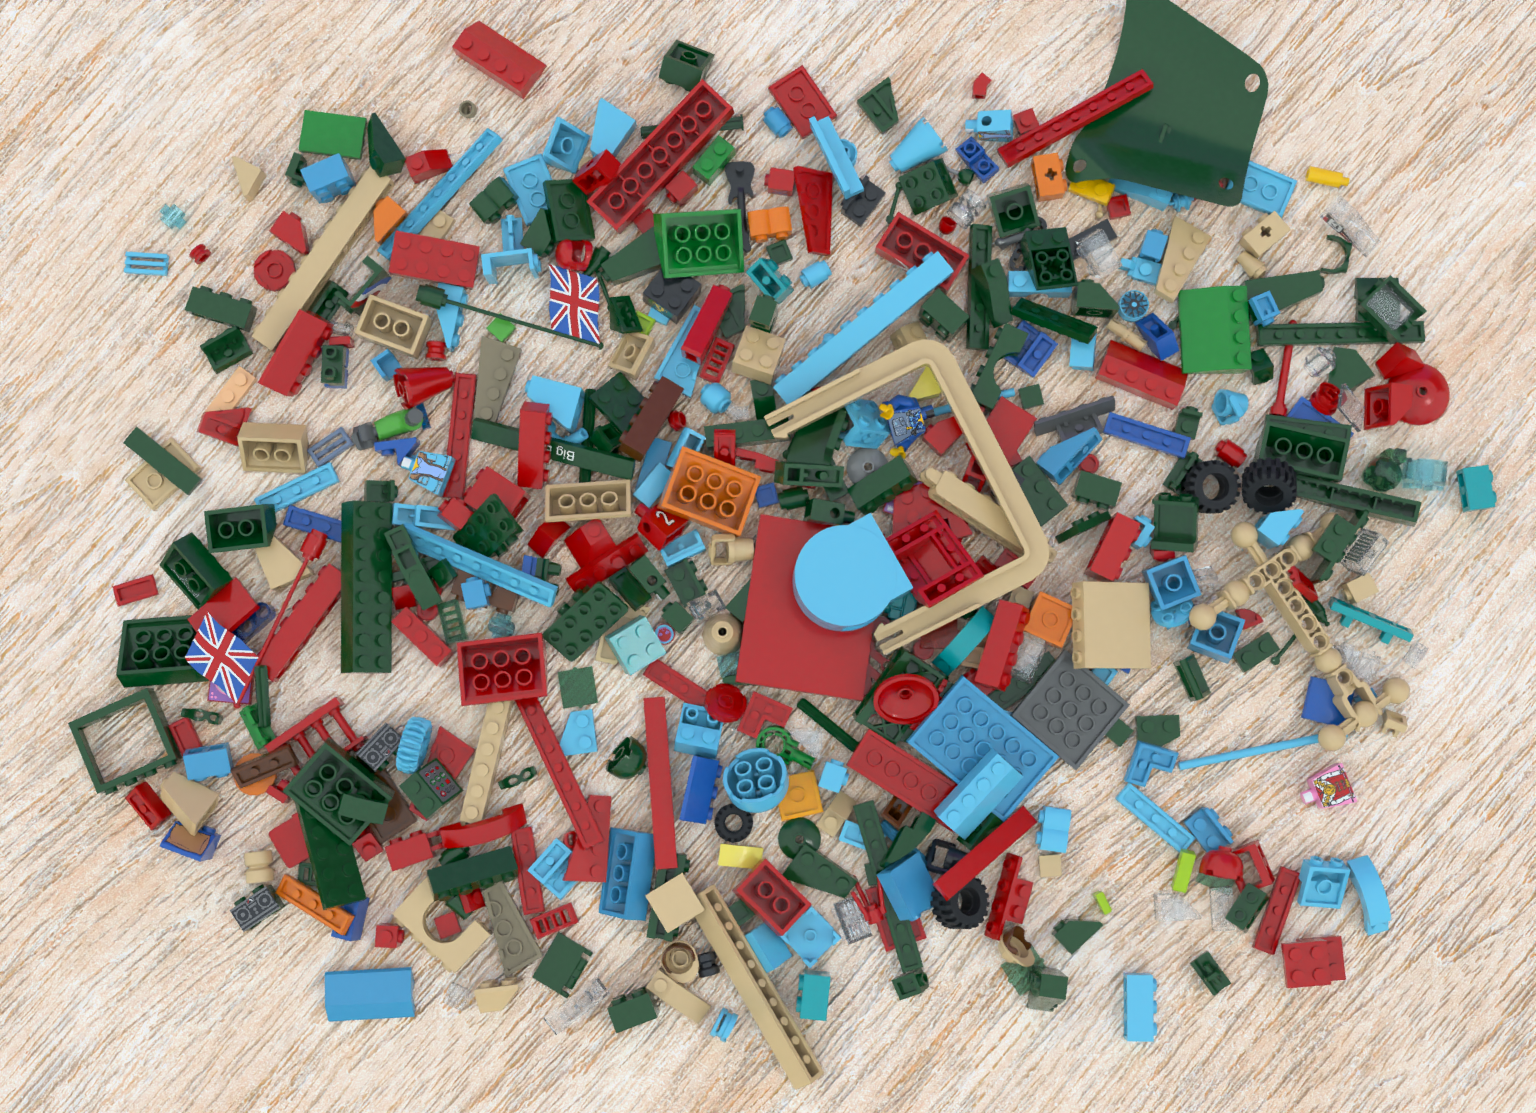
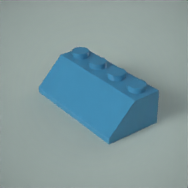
M610 828L606 883L603 882L599 913L625 920L646 921L648 900L645 895L650 893L655 857L653 833Z

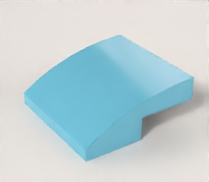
M556 838L527 871L558 899L562 900L578 881H562L572 851Z

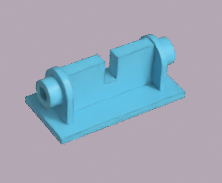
M507 215L506 219H501L503 251L524 249V246L520 244L523 239L522 217L514 218V215Z

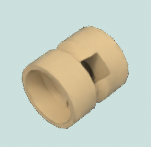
M272 850L243 853L244 865L249 867L245 874L246 884L275 880L274 870L269 866L273 862Z

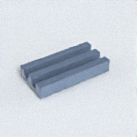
M340 427L307 449L316 465L321 467L354 446L344 428ZM342 434L343 437H341L340 439H338L337 441H335L334 443H332L316 455L314 454L316 450H318L319 448H321L322 446H324L325 444H327L328 442ZM343 442H347L335 451H333L332 453H330L329 455H327L326 457H324L323 459H321L320 461L318 460L319 458H321L322 456H324L325 454H327Z

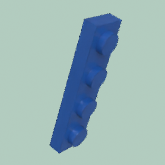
M1109 412L1103 430L1104 434L1181 459L1185 458L1191 440L1190 437Z

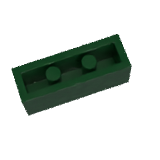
M202 285L200 288L192 287L185 307V311L191 315L230 327L237 326L240 330L249 333L258 309L248 299H232L233 296L228 293L220 292V294L213 293V289Z
M899 455L847 490L857 509L864 515L874 513L884 503L891 502L903 491L910 490L918 480L908 462Z

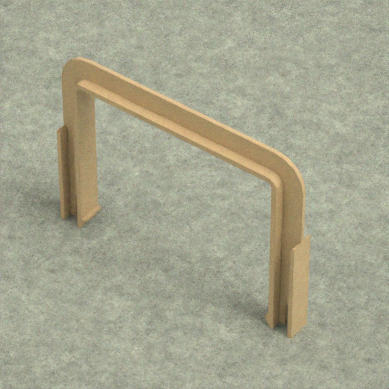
M922 339L911 342L764 416L768 426L791 415L794 416V419L771 430L775 439L787 440L789 439L788 435L927 366L930 368L1023 551L1022 556L985 574L983 578L931 608L922 606L886 625H883V623L879 624L873 633L877 642L900 630L903 631V634L880 645L884 655L1032 581L1043 572L1049 561L1050 549L1047 538L957 361L949 349L936 340Z

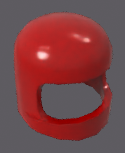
M570 239L560 241L555 251L556 263L562 269L585 271L592 256V243L589 240L571 241ZM585 246V258L581 262L582 250Z

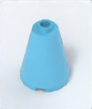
M924 116L891 153L889 163L895 171L900 169L901 172H904L948 151L946 146L941 147L943 142L928 122L924 124L927 121Z

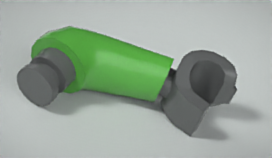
M417 408L403 409L375 421V427H373L371 422L353 428V435L351 436L353 444L356 445L358 450H365L374 447V442H378L376 437L382 441L393 436L415 431L422 426L423 413Z

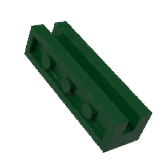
M677 853L678 868L657 871L655 889L682 872L683 874L684 872H689L690 860L687 859V854ZM651 907L646 938H659L672 942L673 937H678L679 927L667 933Z

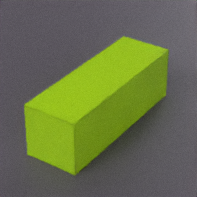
M1181 848L1171 884L1174 891L1186 893L1196 858L1194 851Z

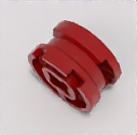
M1328 382L1321 383L1310 396L1312 406L1324 415H1333L1337 408L1345 401L1340 389Z

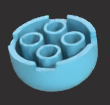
M752 748L735 756L736 759L725 768L723 773V785L731 802L739 809L750 813H762L776 807L784 799L789 787V775L783 759L765 748Z

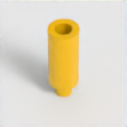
M1313 166L1308 167L1305 181L1339 188L1340 185L1348 186L1350 178L1343 177V173Z

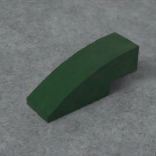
M921 812L915 816L910 827L905 825L900 828L880 866L884 868L914 850L930 833L937 820Z

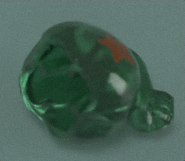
M1387 448L1365 466L1361 475L1362 480L1371 486L1373 490L1379 492H1386L1396 488L1403 477L1400 465L1407 460V450Z

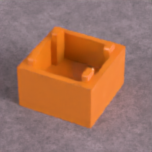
M1039 591L1029 609L1030 620L1025 625L1023 633L1060 649L1063 647L1073 624L1071 618L1072 605Z

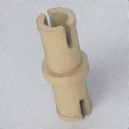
M1115 317L1106 326V329H1109L1121 338L1120 341L1123 343L1127 342L1137 349L1138 352H1141L1148 342L1133 332V328L1126 327Z

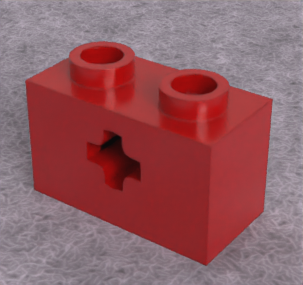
M605 149L583 164L572 181L588 195L611 180L621 163Z

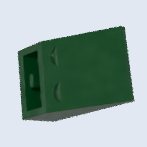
M1066 227L1025 231L1020 244L1024 263L1036 291L1078 286Z

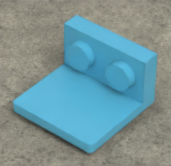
M859 399L845 406L854 424V427L843 438L845 445L877 449L891 433L886 420L880 416L881 413L878 405L871 400Z

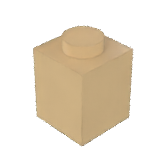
M1370 573L1362 574L1341 585L1343 589L1341 593L1350 604L1357 603L1379 592Z

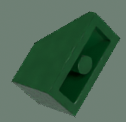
M540 208L520 244L525 248H532L535 254L545 258L553 253L556 245L553 242L548 210Z
M1061 919L1053 926L1054 931L1051 934L1072 955L1103 924L1098 920L1066 919L1063 921Z

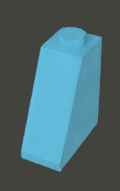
M600 98L597 107L590 147L592 158L605 149L616 157L637 127L635 119L603 98Z

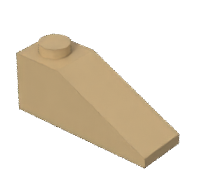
M661 967L646 986L648 990L697 1024L700 1023L712 1007L685 985L669 977Z

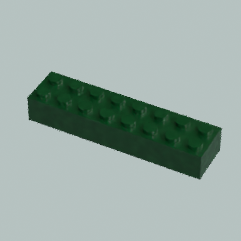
M356 500L341 503V673H391L392 550L384 533L392 530V503Z

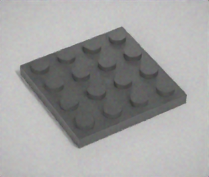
M1063 649L1010 716L1056 753L1071 768L1077 770L1130 704L1088 668L1074 669L1072 655Z

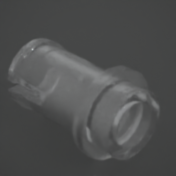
M328 320L334 324L332 334L350 337L353 335L354 326L350 322L341 323Z

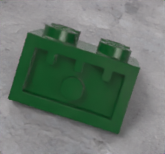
M943 158L927 163L899 177L914 215H918L958 197Z

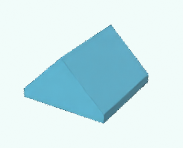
M557 117L542 155L545 163L576 174L590 135L564 119Z
M764 922L744 934L766 973L774 970L792 957L783 939L777 936Z

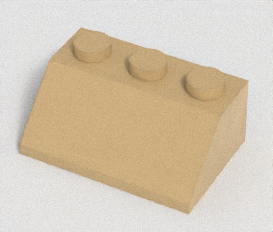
M243 422L237 436L243 471L306 474L309 444L306 425Z

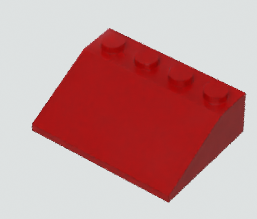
M542 633L457 643L461 706L548 696L546 642Z

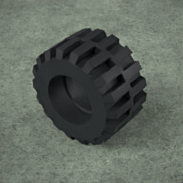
M1266 457V460L1260 458L1257 459L1256 463L1251 462L1249 467L1244 469L1242 474V497L1244 503H1247L1248 508H1254V511L1257 513L1261 511L1263 514L1285 511V508H1290L1292 502H1295L1297 496V476L1294 468L1288 466V462H1281L1279 458L1274 460L1271 457ZM1265 485H1274L1273 487H1265Z
M1219 460L1198 462L1195 466L1190 467L1189 473H1186L1184 476L1186 481L1182 482L1181 486L1185 487V491H1182V494H1192L1193 497H1199L1200 513H1222L1223 510H1229L1231 508L1230 505H1235L1237 502L1235 497L1240 496V492L1237 490L1241 488V483H1237V479L1240 478L1238 474L1233 473L1235 471L1233 467H1228V463ZM1210 474L1219 483V492L1212 500L1206 497L1203 492V482Z
M974 877L948 901L934 887L935 891L931 893L933 901H930L934 908L932 910L933 915H937L936 920L942 922L941 925L948 927V929H972L978 927L979 923L984 921L983 916H987V907L990 902H987L989 894L985 892L987 889L985 884L981 885L982 881ZM959 894H960L961 897H962V907H961V909H959V906H958V897H959Z

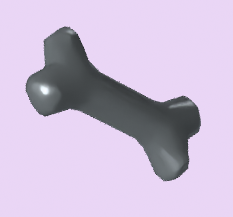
M1025 228L1021 233L1005 238H997L995 245L1004 250L1007 246L1020 242L1025 231L1031 230Z

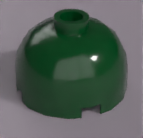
M626 737L614 749L613 754L616 755L613 761L609 759L606 765V771L619 779H631L636 775H641L646 769V750L634 737Z

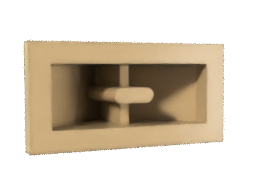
M234 156L232 160L243 196L248 201H253L266 174L262 169Z

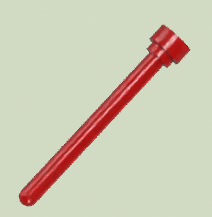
M1290 320L1288 324H1297V322ZM1293 346L1284 347L1276 402L1270 407L1269 415L1284 417L1287 415L1284 400Z

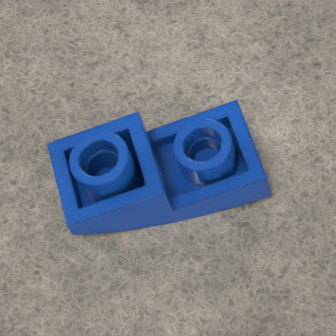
M972 136L956 148L958 155L970 170L975 171V175L983 184L999 172V167L985 154V149Z

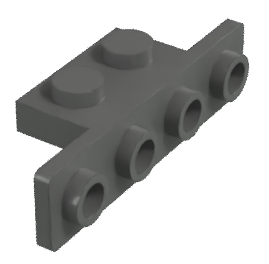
M1114 396L1103 397L1098 401L1082 404L1076 408L1040 418L1034 422V433L1036 436H1040L1056 430L1061 442L1093 427L1098 430L1099 434H1102L1103 427L1097 416L1114 411L1115 398Z

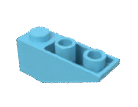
M438 283V288L445 289V294L448 295L449 300L467 305L469 296L463 287ZM446 303L445 307L441 306L440 310H436L447 348L450 352H454L455 347H458L460 341L458 330L459 327L463 326L464 322L463 308Z

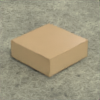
M1060 854L1038 855L1040 877L1062 876Z

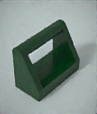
M1194 654L1173 662L1190 702L1198 701L1211 694Z

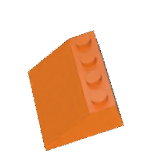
M682 446L657 508L723 534H733L735 537H739L743 531L761 476Z

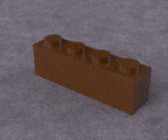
M664 376L661 377L659 382L654 381L649 389V392L652 394L649 399L644 397L639 406L642 409L640 414L633 415L629 422V425L632 427L629 432L624 430L619 442L622 444L619 450L641 463L684 388Z

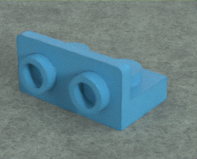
M1202 807L1183 822L1206 853L1210 850H1218L1219 846L1231 845L1234 842L1231 838L1233 836L1231 831L1225 825L1222 827L1218 821V814L1212 808Z

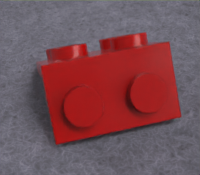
M298 813L293 814L291 819L269 832L271 841L288 868H292L309 858Z

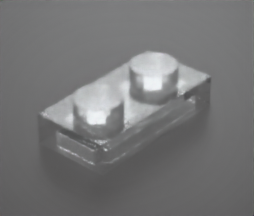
M1209 887L1212 931L1235 930V925L1225 918L1233 906L1232 887Z

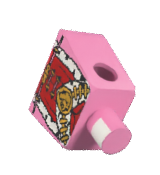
M1334 763L1308 778L1307 782L1310 789L1300 792L1301 799L1305 805L1315 801L1318 808H1329L1357 802L1342 763Z

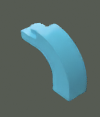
M1368 855L1348 860L1347 867L1350 869L1349 879L1353 883L1362 904L1364 929L1367 935L1389 930L1388 921H1391L1389 903L1375 866Z

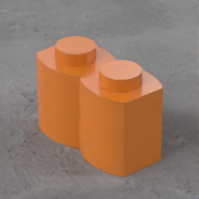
M776 207L747 212L751 241L763 243L768 241V238L784 240L792 235L789 207Z

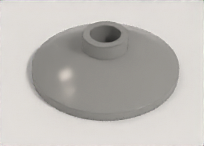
M860 448L852 453L847 462L848 477L855 484L888 463L885 455L878 449ZM869 463L872 465V469L867 471L864 465Z

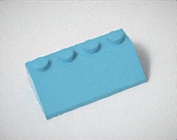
M991 748L939 804L934 812L948 827L965 840L1017 785L1023 776Z

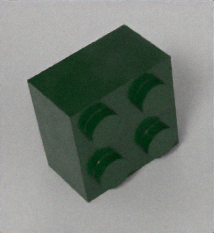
M939 288L921 306L918 314L919 320L924 326L933 328L936 331L935 335L944 342L946 340L948 343L965 327L970 317Z
M645 986L633 990L630 996L626 997L625 994H621L612 998L613 1000L607 1008L616 1033L656 1019L660 1013L654 994L646 989Z

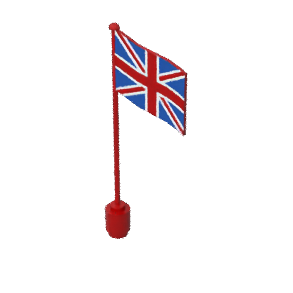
M313 528L310 533H307L299 550L303 552L302 557L305 560L259 656L243 640L221 626L207 611L185 659L198 673L219 686L235 702L233 706L236 709L241 708L240 703L254 676V667L260 664L308 561H314L315 558L320 559L328 542L326 541L328 535Z

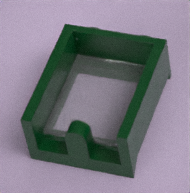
M1390 275L1385 280L1381 277L1372 286L1374 290L1370 294L1366 292L1357 300L1360 304L1355 309L1385 336L1391 345L1427 310Z

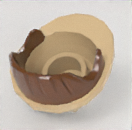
M1015 926L1008 931L1005 930L1001 934L998 943V951L1001 957L1008 963L1031 967L1034 964L1035 958L1030 949L1032 944L1025 940V930L1020 926Z
M677 940L670 942L663 948L660 957L661 966L669 977L680 983L690 982L696 977L699 971V961L697 953L690 943Z

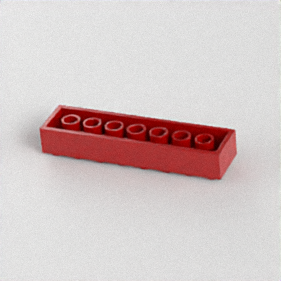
M702 79L621 164L612 179L603 184L587 200L589 206L615 231L621 234L735 114L733 107Z

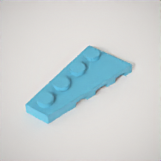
M696 305L690 311L654 377L655 380L659 381L664 376L683 387L682 394L689 398L692 397L700 364L682 357L681 347L701 310Z

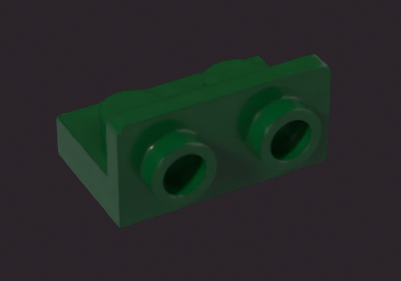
M687 558L682 559L683 561L664 571L681 603L686 608L706 597L705 591L708 588L703 579H697L695 573L698 570L693 560L688 562Z
M1247 883L1226 915V920L1237 926L1239 930L1247 933L1268 901L1269 896L1254 885Z

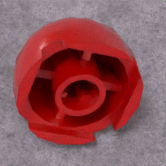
M1219 846L1218 850H1210L1202 857L1198 873L1242 882L1243 863L1238 855L1231 853L1232 848Z

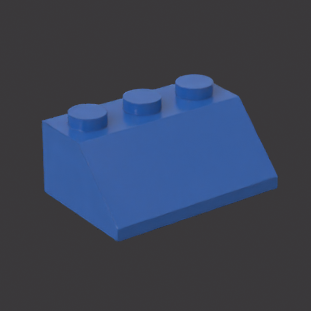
M693 756L679 820L706 824L707 820L711 821L714 808H711L710 804L712 799L716 800L718 792L715 781L716 778L721 777L723 766L719 765V760Z

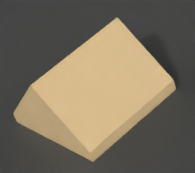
M638 332L625 333L608 366L637 381L656 345L654 338Z

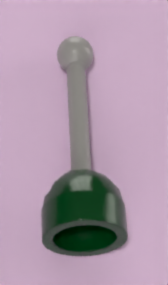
M933 158L926 161V164L934 161ZM947 167L948 172L957 175L958 181L962 185L969 187L975 171L970 169L956 171Z

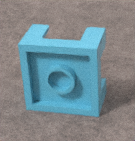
M812 905L783 936H780L797 952L809 968L818 961V958L841 939L839 933Z

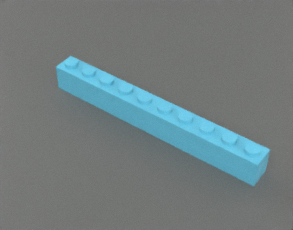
M938 251L935 254L933 252L927 254L922 259L924 263L918 268L914 265L905 273L907 275L906 278L902 281L897 279L889 286L891 289L885 295L880 293L872 300L874 302L869 308L865 306L856 313L858 317L852 322L848 320L841 325V331L837 335L833 333L823 341L825 344L820 349L815 347L807 354L809 358L803 363L799 360L791 367L792 372L787 376L782 374L774 381L776 385L773 388L785 403L789 404L809 393L811 389L815 388L951 276L954 270Z

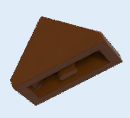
M893 795L879 815L898 829L912 807Z

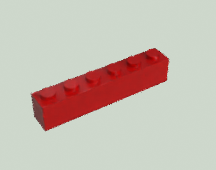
M329 563L320 569L318 579L315 583L312 582L305 590L306 595L302 600L299 599L293 605L292 610L294 611L289 617L286 616L279 625L281 628L276 634H273L259 664L267 666L268 679L272 682L279 681L341 598V570L333 564Z

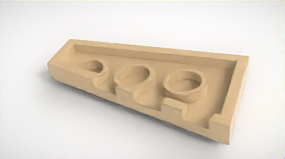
M1176 215L1172 219L1166 250L1163 254L1162 265L1154 289V294L1170 303H1173L1211 238L1210 235Z

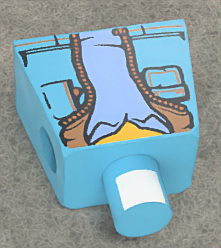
M979 111L977 120H966L965 132H977L978 139L981 141L1010 142L1013 140L1012 111Z
M419 451L416 459L405 456L401 468L411 471L409 475L411 481L442 497L456 460L447 455Z

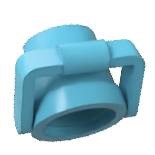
M1228 389L1217 391L1211 408L1221 425H1231L1238 422L1248 409V397L1245 394Z

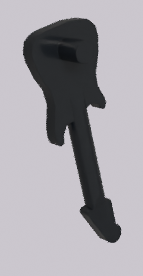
M729 162L725 166V174L731 188L728 202L731 205L733 199L737 198V207L741 209L743 250L749 253L752 247L749 244V233H747L745 195L748 194L751 198L754 196L751 183L755 168L751 162Z

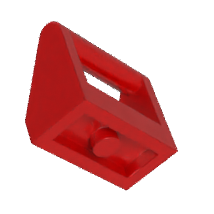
M1258 839L1231 851V853L1236 855L1246 851L1250 852L1261 878L1260 881L1252 885L1260 889L1273 884L1275 878ZM1243 877L1242 882L1235 881L1240 894L1246 886Z

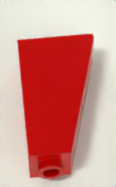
M713 284L681 347L682 357L702 365L733 299V293L730 292V288L721 284L719 286Z

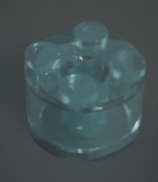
M1404 458L1401 478L1402 488L1422 489V486H1424L1423 490L1443 491L1446 486L1448 461Z

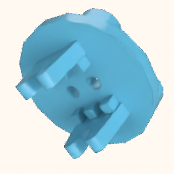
M1190 599L1161 611L1154 600L1151 603V615L1158 625L1169 630L1189 620V613L1194 604Z

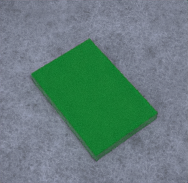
M305 110L298 150L303 153L333 156L339 153L342 158L361 160L367 119L364 117Z

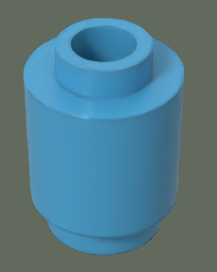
M772 106L763 114L765 116L763 119L764 123L780 139L793 129L791 121L779 107L774 108Z

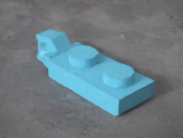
M1132 257V260L1121 258L1118 269L1128 271L1127 276H1130L1133 280L1156 286L1162 264L1139 257Z

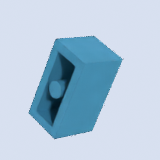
M229 742L186 749L183 754L188 780L203 781L210 776H216L217 778L225 777L231 773L230 770L234 767Z

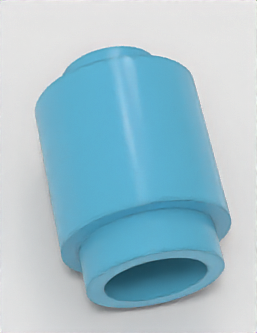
M823 260L821 262L817 261L801 270L802 275L799 278L804 287L808 286L812 289L828 280L832 273L827 263Z

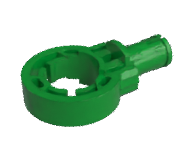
M777 725L769 726L758 735L756 748L766 749L767 737L774 734L773 732L769 734L766 732L770 730L780 731L775 732V735L781 737L784 747L782 752L774 754L780 756L786 765H789L790 761H794L808 770L811 769L816 758L800 751L798 748L799 742L793 740L790 732L784 727Z

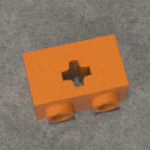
M1058 152L1033 156L1030 163L1037 202L1062 199L1065 191H1067L1066 179H1062L1061 171L1064 170L1063 160L1059 159ZM1049 174L1050 177H1053V180L1050 181V178L1046 177V175Z

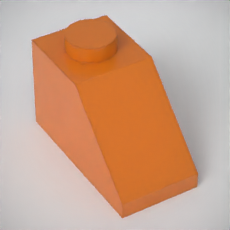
M388 195L385 199L382 198L377 202L373 211L375 241L381 246L408 216L407 212Z

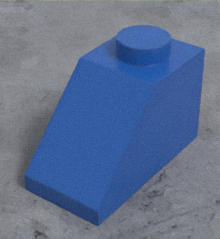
M1154 313L1135 322L1143 339L1148 341L1149 349L1161 361L1179 351L1174 332Z

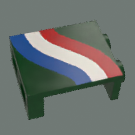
M368 255L362 262L373 275L351 301L338 291L335 292V295L339 298L337 302L351 315L355 312L360 316L369 295L377 296L391 280V277L384 268Z

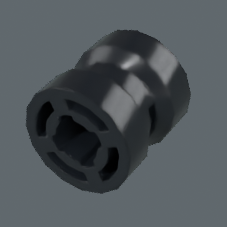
M715 951L697 955L700 978L720 973L719 965L715 964Z

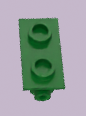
M256 703L252 706L244 707L239 712L258 750L276 738L271 726H258Z

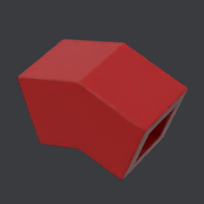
M983 72L973 82V99H985L986 89L991 85L992 80Z

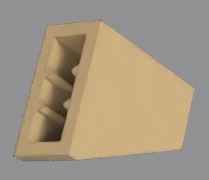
M273 535L270 547L254 548L271 590L277 591L294 583L304 561L285 543ZM307 565L299 581L315 575L314 570Z
M175 771L169 778L165 777L160 785V789H162L161 800L186 830L195 836L216 809L219 793L193 780H188L187 777Z

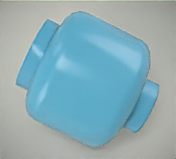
M718 382L706 384L701 389V404L714 414L723 413L730 407L732 402L730 400L731 393Z

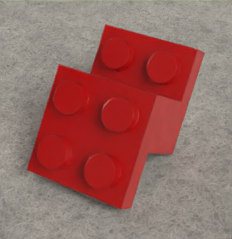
M1341 936L1296 939V942L1281 943L1286 988L1332 985L1331 981L1346 980Z

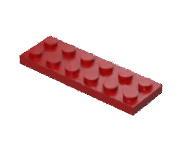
M867 729L846 766L917 811L926 813L937 820L938 824L955 833L935 814L934 810L958 784L874 731Z

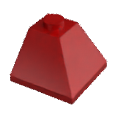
M1387 383L1366 388L1364 392V430L1368 431L1395 425L1412 407L1413 385Z
M601 519L589 521L564 540L580 568L616 546Z

